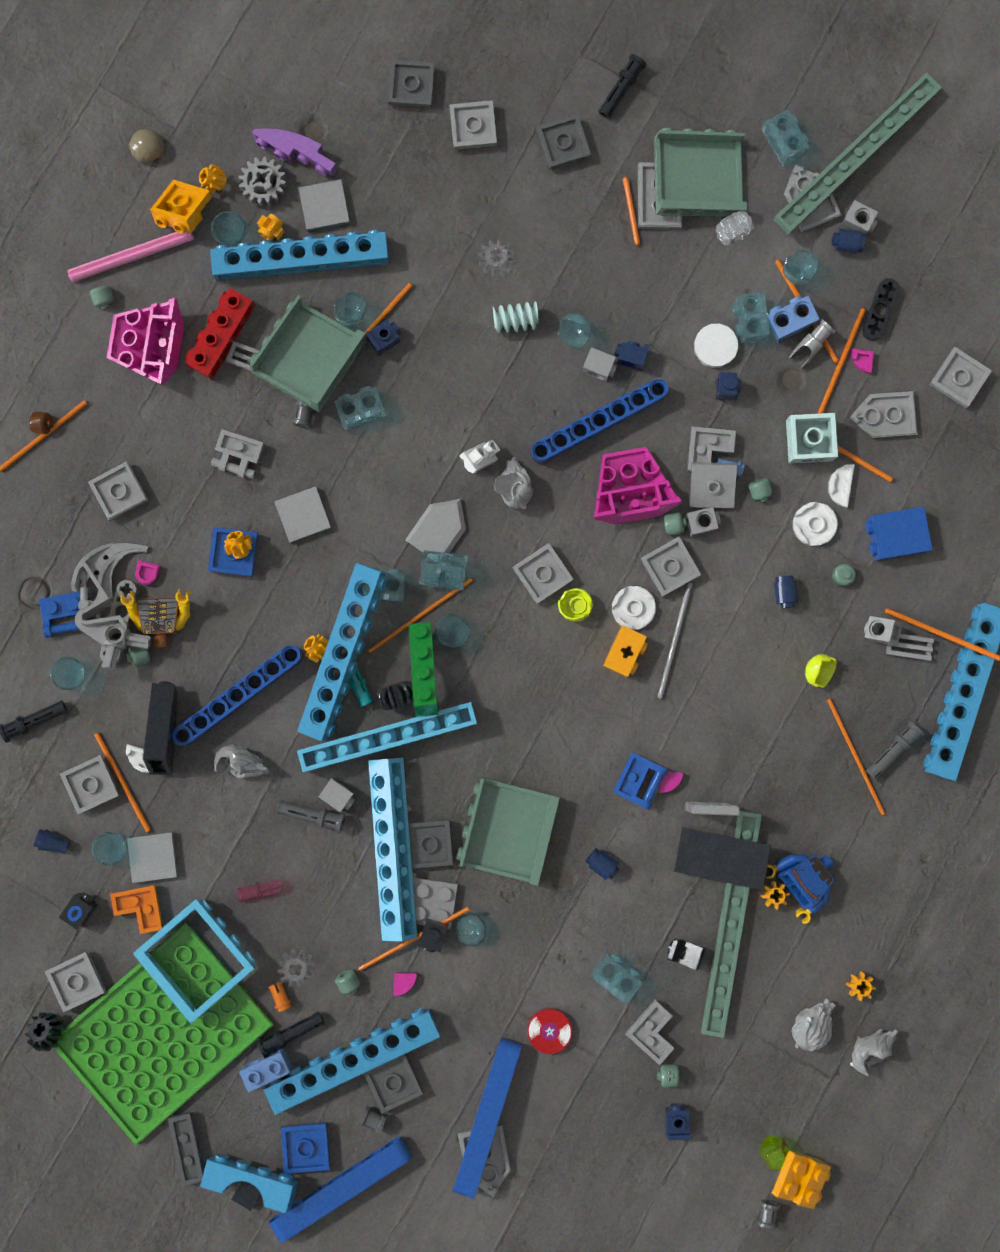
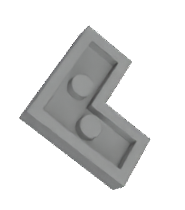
M691 427L687 471L691 472L692 462L711 463L712 452L733 454L736 431Z
M654 1000L625 1034L660 1065L674 1050V1047L658 1033L671 1019L672 1014L658 1001Z

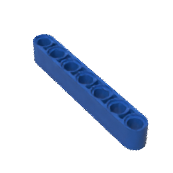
M662 379L652 380L537 441L532 446V459L538 464L546 463L660 403L668 392L667 383ZM655 386L660 387L663 390V394L655 395L652 392V388ZM636 396L641 397L644 404L637 406L633 403L632 398ZM621 407L625 413L622 416H617L613 413V408ZM602 417L605 420V424L597 426L594 424L593 419ZM582 427L585 429L586 434L579 437L575 435L574 429ZM562 437L566 440L567 444L563 447H558L554 441L556 438ZM542 447L546 449L547 455L545 457H538L535 454V450Z
M293 645L282 648L176 727L172 733L173 741L180 746L193 744L299 665L303 659L302 651ZM290 650L297 652V658L293 662H289L286 657L287 652ZM272 663H277L279 666V672L276 675L269 673V666ZM258 676L261 679V685L255 689L251 685V680L253 677ZM240 689L243 692V699L236 702L233 698V693ZM218 703H223L225 706V712L222 715H218L215 711ZM201 716L207 719V725L203 729L197 724ZM184 729L189 733V738L186 742L181 741L179 737L180 732Z
M502 1037L500 1039L452 1192L472 1199L475 1198L522 1044Z
M399 1136L294 1203L287 1213L281 1212L268 1223L280 1243L285 1242L404 1165L413 1156L401 1136Z

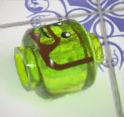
M770 1135L763 1139L759 1149L760 1156L767 1167L774 1171H781L788 1151H792L784 1138Z

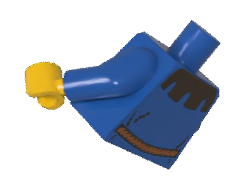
M805 854L788 855L776 861L775 865L768 864V868L773 869V874L766 878L771 879L777 871H780L778 876L803 907L799 908L795 915L799 917L802 913L807 914L802 919V923L806 924L810 921V914H815L828 903L831 892L830 885L834 881L828 870L834 863L826 855L820 860L816 855L809 857Z

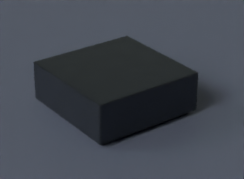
M241 1181L231 1200L251 1211L261 1193L253 1184Z

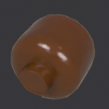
M36 411L30 415L29 427L32 432L48 434L50 429L53 428L54 421L49 413Z

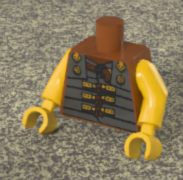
M179 589L175 597L136 599V602L134 601V591H130V599L126 598L122 592L120 600L126 606L128 614L137 629L143 632L144 635H154V648H167V635L178 634L190 617V590H187L186 596H183L180 592L181 589Z

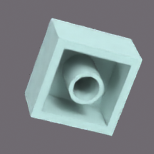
M835 413L790 415L787 418L786 430L789 464L834 461L838 457Z

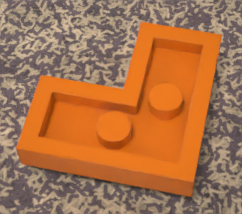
M156 885L110 894L114 916L136 912L140 934L159 931L164 927Z

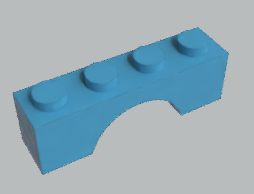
M216 1154L206 1162L200 1187L223 1193L234 1182H249L260 1191L264 1207L287 1213L293 1206L299 1181L293 1179V1176L290 1174H275L267 1167L256 1168L250 1166V1163L247 1161L238 1160L236 1162L230 1160L227 1155Z

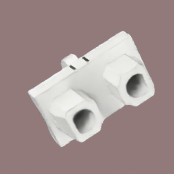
M491 440L463 452L460 457L464 460V467L473 474L495 463L498 460L495 455L500 451V448Z

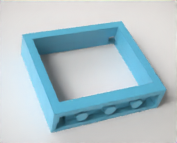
M200 898L195 899L133 953L190 1023L198 1019L257 967L254 964L256 960L252 957L253 955L249 951L245 953L240 947L242 943L235 934L230 935L225 929L227 925L219 916L216 918L211 912L213 910L211 905ZM195 909L244 967L242 971L198 1009L195 1008L148 951Z

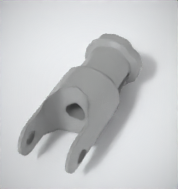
M823 319L819 320L820 324L811 334L808 333L789 357L791 358L800 347L808 346L811 349V355L801 368L805 367L823 347V342L829 335L836 332Z

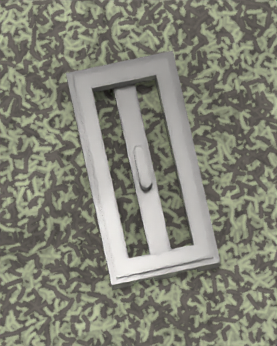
M233 341L226 362L252 372L250 365L234 360L232 357L235 356L250 362L251 357L236 352L235 349L238 348L252 354L258 353L260 350Z
M900 634L899 639L927 643V646L898 642V646L888 644L886 646V655L931 661L934 639ZM894 646L926 651L925 655L893 651L891 648Z

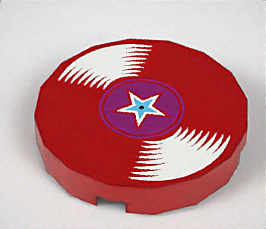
M544 1008L531 1017L528 1023L527 1035L531 1045L537 1051L544 1054H555L562 1051L569 1044L572 1037V1026L568 1017L562 1011L555 1008Z

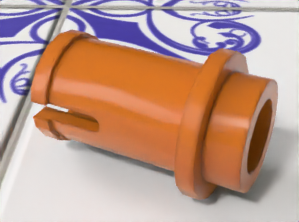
M282 981L276 984L279 993H277L274 985L268 987L276 1004L274 1008H277L278 1012L290 1008V1002H292L288 1000Z

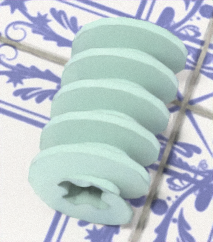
M534 301L533 308L526 302L524 309H522L520 303H517L515 310L511 304H508L507 311L504 310L502 305H499L498 312H496L492 306L494 326L498 334H501L502 327L505 328L507 333L510 332L511 326H513L515 332H518L520 325H522L524 331H527L528 324L531 325L533 330L536 329V325L539 322L536 301Z

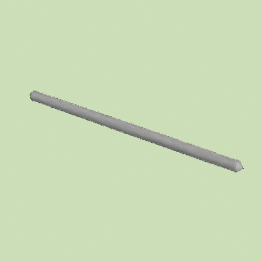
M691 581L687 583L657 696L659 700L663 698L693 585Z

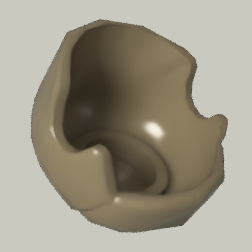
M141 129L134 133L129 143L131 155L142 163H153L155 159L162 158L166 147L164 139L157 132L147 129Z

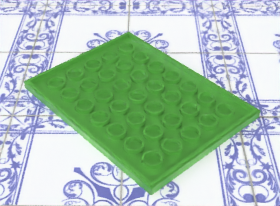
M188 922L151 952V955L196 1009L234 978L233 974ZM139 963L65 1028L66 1030L61 1033L64 1039L58 1040V1047L54 1049L134 1144L137 1145L271 1028L274 1023L240 983L234 986L198 1019L190 1023L142 964Z

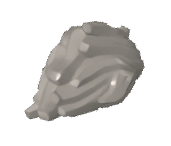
M513 457L511 461H506L507 467L496 478L494 490L502 496L508 507L525 510L526 505L533 496L534 489L531 486L532 481L525 468H522L518 461H516L517 458Z
M231 744L222 747L219 752H216L214 760L215 772L226 773L229 771L239 779L269 773V769L262 764L263 759L250 753L247 747Z
M825 998L823 1003L820 1002L811 1008H806L797 1015L795 1024L792 1027V1037L796 1042V1048L805 1051L819 1050L830 1041L832 1037L831 1013L835 1004L830 1003L829 999Z
M879 1029L871 1036L858 1037L852 1053L850 1066L862 1074L870 1076L871 1065L883 1061L888 1056H892L891 1049L898 1031L895 1029L884 1033L882 1029Z

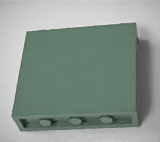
M673 128L659 130L654 137L656 215L741 217L747 211V202H743L741 162V140L745 137V133H738L736 130L716 132L714 129L702 132L691 128L682 131H674Z
M298 295L294 301L289 302L284 316L276 321L271 335H267L264 338L260 351L254 353L251 357L250 367L252 374L320 412L367 343L366 335L359 329L353 332L302 303L301 296Z
M481 778L480 782H475L473 794L477 795L475 804L470 803L467 816L471 817L469 826H464L462 838H465L466 841L464 847H459L456 860H460L459 866H466L526 881L529 884L538 886L559 797Z

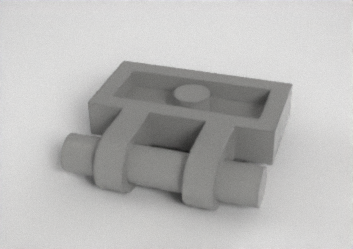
M222 429L215 451L223 454L221 459L213 457L211 466L217 467L219 471L236 473L241 478L248 477L253 479L256 471L248 468L249 462L258 465L265 444L264 442ZM230 457L242 459L240 465L230 463Z

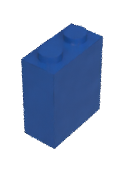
M924 507L872 515L865 522L866 533L871 538V543L869 544L870 555L874 556L875 561L932 551Z

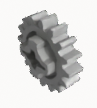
M255 157L254 164L247 161L248 168H241L244 176L238 177L239 181L242 182L239 187L241 191H244V197H250L249 200L252 204L258 200L259 206H262L263 201L271 205V199L278 202L277 195H284L281 187H287L286 181H284L286 175L284 172H281L283 170L281 165L276 166L274 159L268 163L266 157H263L261 162ZM276 178H277L276 185H275V187L273 188V183L276 181Z

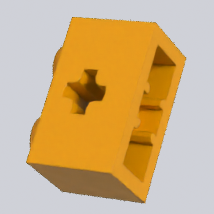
M622 625L602 667L626 678L629 674L634 675L639 664L635 661L639 654L643 655L648 645L645 642L647 636ZM629 647V652L632 653V656H627L625 659L621 649Z

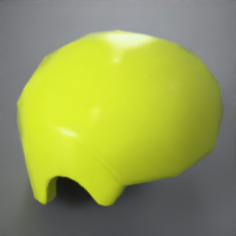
M578 588L565 591L560 600H558L559 612L565 619L572 622L582 621L592 611L593 602L591 596L585 590Z
M818 654L811 658L805 669L808 683L815 687L824 688L834 674L837 664L836 659L826 654Z

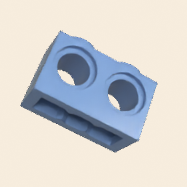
M801 295L789 301V305L783 308L779 305L769 311L770 314L767 315V321L777 342L819 322V317L809 296L804 298ZM798 308H805L808 315L806 317H799L796 310ZM783 317L787 320L788 324L785 327H780L776 324V319Z
M280 1048L270 1053L266 1058L261 1057L244 1065L239 1073L249 1093L289 1074L293 1066L285 1048Z

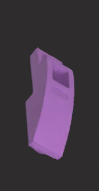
M254 129L252 132L256 145L264 150L270 149L278 159L282 161L286 159L292 163L296 157L301 163L305 165L309 163L314 166L315 170L323 176L329 175L332 178L337 172L336 164L323 156L322 145L297 133L279 129Z

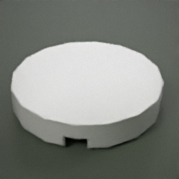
M710 324L703 327L697 334L694 342L696 357H698L702 364L711 368H721L729 364L734 359L738 350V339L735 333L728 326L722 324Z
M811 502L803 505L794 516V533L806 545H823L829 542L836 533L837 517L828 505Z
M629 586L621 589L612 602V614L615 621L620 626L623 625L632 630L646 627L653 620L656 612L653 596L646 589L639 586Z

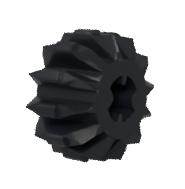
M410 681L386 686L377 692L379 704L386 711L414 702L413 686Z
M40 1012L39 1016L32 1017L33 1023L27 1024L30 1029L25 1033L26 1037H29L27 1043L37 1051L48 1052L51 1051L52 1047H58V1040L64 1039L61 1036V1033L66 1030L61 1026L64 1021L51 1012Z

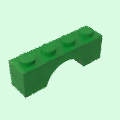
M431 622L409 624L416 717L438 715Z

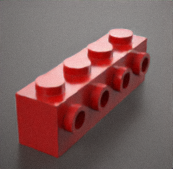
M230 287L227 292H223L219 299L218 308L216 311H212L208 317L207 327L199 332L196 339L198 341L197 344L186 355L185 359L187 361L185 364L190 369L211 381L213 380L230 351L233 341L237 339L254 310L255 304L253 300Z

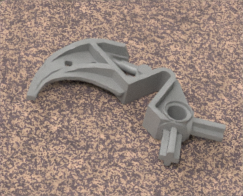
M110 543L100 546L86 554L80 560L73 573L71 581L72 591L78 592L80 588L81 600L78 603L80 610L75 616V624L83 633L106 647L102 668L108 671H115L119 652L126 649L127 646L149 649L151 636L130 633L120 615L93 620L88 619L112 605L110 601L113 599L112 575L118 562L131 553H148V546L131 543ZM90 578L98 589L95 601L88 600L86 582ZM114 634H122L119 640H111Z

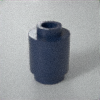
M839 229L837 233L834 232L832 246H835V251L855 254L863 252L866 235L861 234L860 231Z
M792 575L776 577V583H774L776 604H781V608L795 607L794 603L799 601L797 584L794 581V577Z
M595 848L585 861L589 864L588 867L604 880L608 877L613 879L620 869L617 867L619 862L602 849Z

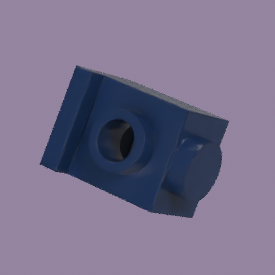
M386 319L371 331H367L365 335L380 356L400 342L398 334L401 331L394 322L390 324ZM384 331L388 332V336L385 338L380 336Z
M633 341L623 342L622 344L618 343L614 355L618 357L617 364L642 371L649 345L645 344L643 348L640 347L639 343Z
M720 372L716 377V399L738 400V393L741 390V380L737 378L738 373Z
M674 1103L670 1104V1107H665V1130L668 1140H691L689 1109L687 1106L684 1107V1104ZM681 1119L682 1124L674 1125L675 1120Z

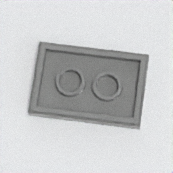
M638 163V229H681L682 216L656 215L655 163Z
M685 802V811L692 814L739 815V807L730 803Z

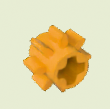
M210 164V168H203L199 174L201 187L215 194L216 190H222L227 180L226 175L223 174L224 170L213 164Z
M270 214L268 217L262 215L257 222L260 228L257 232L268 241H272L274 238L279 240L284 234L283 228H281L284 223L273 214Z
M242 531L231 532L228 534L227 540H224V548L227 555L233 554L236 559L246 557L250 553L249 550L252 549L250 535L244 536Z
M318 634L317 637L310 636L304 644V650L307 651L305 656L316 663L319 659L322 660L329 640L321 634Z
M772 881L769 887L764 885L765 894H761L760 897L767 899L765 906L768 907L772 903L774 908L778 910L779 904L787 905L784 900L785 896H789L790 893L783 891L785 888L783 883L778 887L775 881ZM774 890L780 893L779 896H776V900L770 897L771 894H774Z
M860 971L859 976L851 974V981L846 983L852 989L848 994L850 996L857 994L859 1001H862V998L865 996L871 998V990H876L870 983L873 981V978L869 976L865 979V974ZM864 983L865 987H861L860 990L857 989V985Z

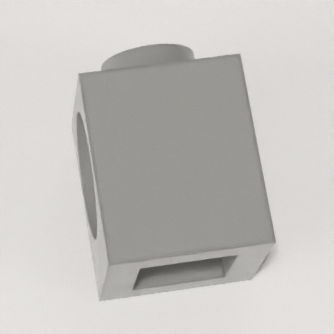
M854 200L840 226L847 230L860 231L861 234L865 235L867 232L872 233L878 222L875 220L878 212ZM856 217H863L866 223H859Z
M591 347L582 372L606 382L608 376L613 377L617 365L614 364L616 357Z
M713 507L690 512L685 515L690 537L714 532L718 529V525L721 524L719 513L714 512ZM699 517H707L709 526L702 527L698 522Z
M870 616L869 621L866 622L864 627L865 638L873 642L898 646L902 624L895 620ZM882 626H884L885 630L883 634L879 635V629Z
M331 778L318 797L339 812H342L344 809L348 811L354 803L355 799L352 797L355 792L335 778Z

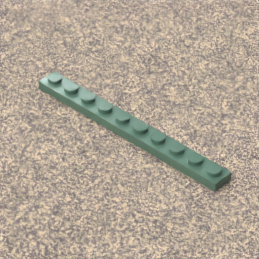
M926 72L788 203L773 220L789 235L928 103L942 87Z
M739 810L734 838L757 842L762 815ZM726 883L701 1027V1034L721 1038H724L749 887Z

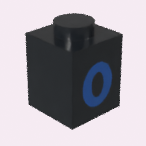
M84 892L82 894L77 893L73 895L58 918L78 930L83 928L98 905L93 902L94 898Z

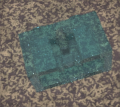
M424 550L419 584L429 587L436 586L451 590H463L468 556Z

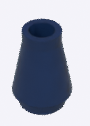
M39 829L33 846L37 847L38 850L65 854L69 841L47 829L45 831Z

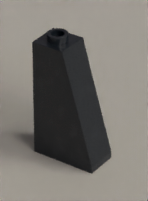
M167 681L152 683L143 751V761L150 775H172L175 742L172 739V733L176 728L178 692L175 684Z

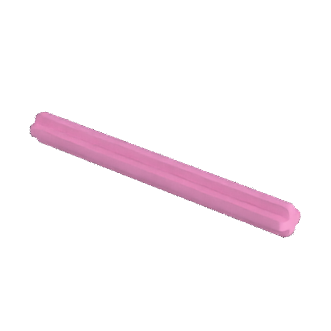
M174 232L68 270L69 278L72 282L192 241L194 239L193 234Z

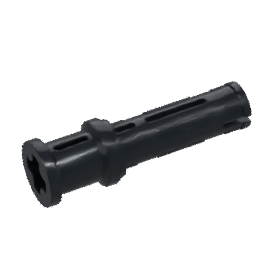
M635 54L629 56V62L626 67L619 72L617 83L598 110L602 117L610 119L628 88L636 83V77L647 66L641 57Z
M60 700L26 717L17 716L16 720L10 723L0 724V735L8 743L16 736L28 734L31 728L48 722L64 713H68L67 707L63 700Z
M320 1011L288 1028L283 1030L276 1029L273 1034L266 1038L257 1039V1045L263 1057L266 1058L269 1056V1053L279 1048H286L287 1043L325 1025V1021Z

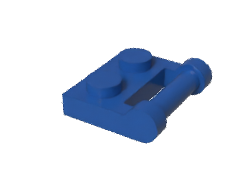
M80 592L39 599L45 638L53 637L54 634L79 630L75 622L52 626L51 620L76 616L80 610L78 607V603L81 600Z
M632 752L613 793L650 810L653 805L651 803L663 776L667 775L669 769ZM652 769L656 772L642 799L637 795L649 770Z

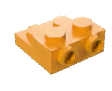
M173 180L150 211L155 223L159 227H172L179 234L184 232L192 233L203 219L201 211L212 196L209 190Z
M788 1151L772 1194L778 1198L793 1201L799 1206L814 1209L816 1203H819L822 1198L821 1190L824 1183L830 1178L829 1170L831 1166L819 1158Z

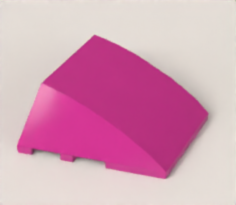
M177 298L169 299L168 302L161 304L154 303L151 304V307L144 309L137 308L114 315L107 358L164 385L178 369L184 332V323Z
M647 447L603 454L594 513L595 520L616 525L659 517L682 503L672 490L669 481L661 473L660 467Z

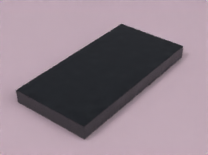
M682 827L674 872L764 890L772 845Z

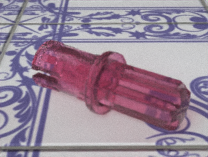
M275 879L263 883L258 881L255 885L237 888L238 900L243 902L254 898L262 899L263 896L281 892L282 883L280 879Z

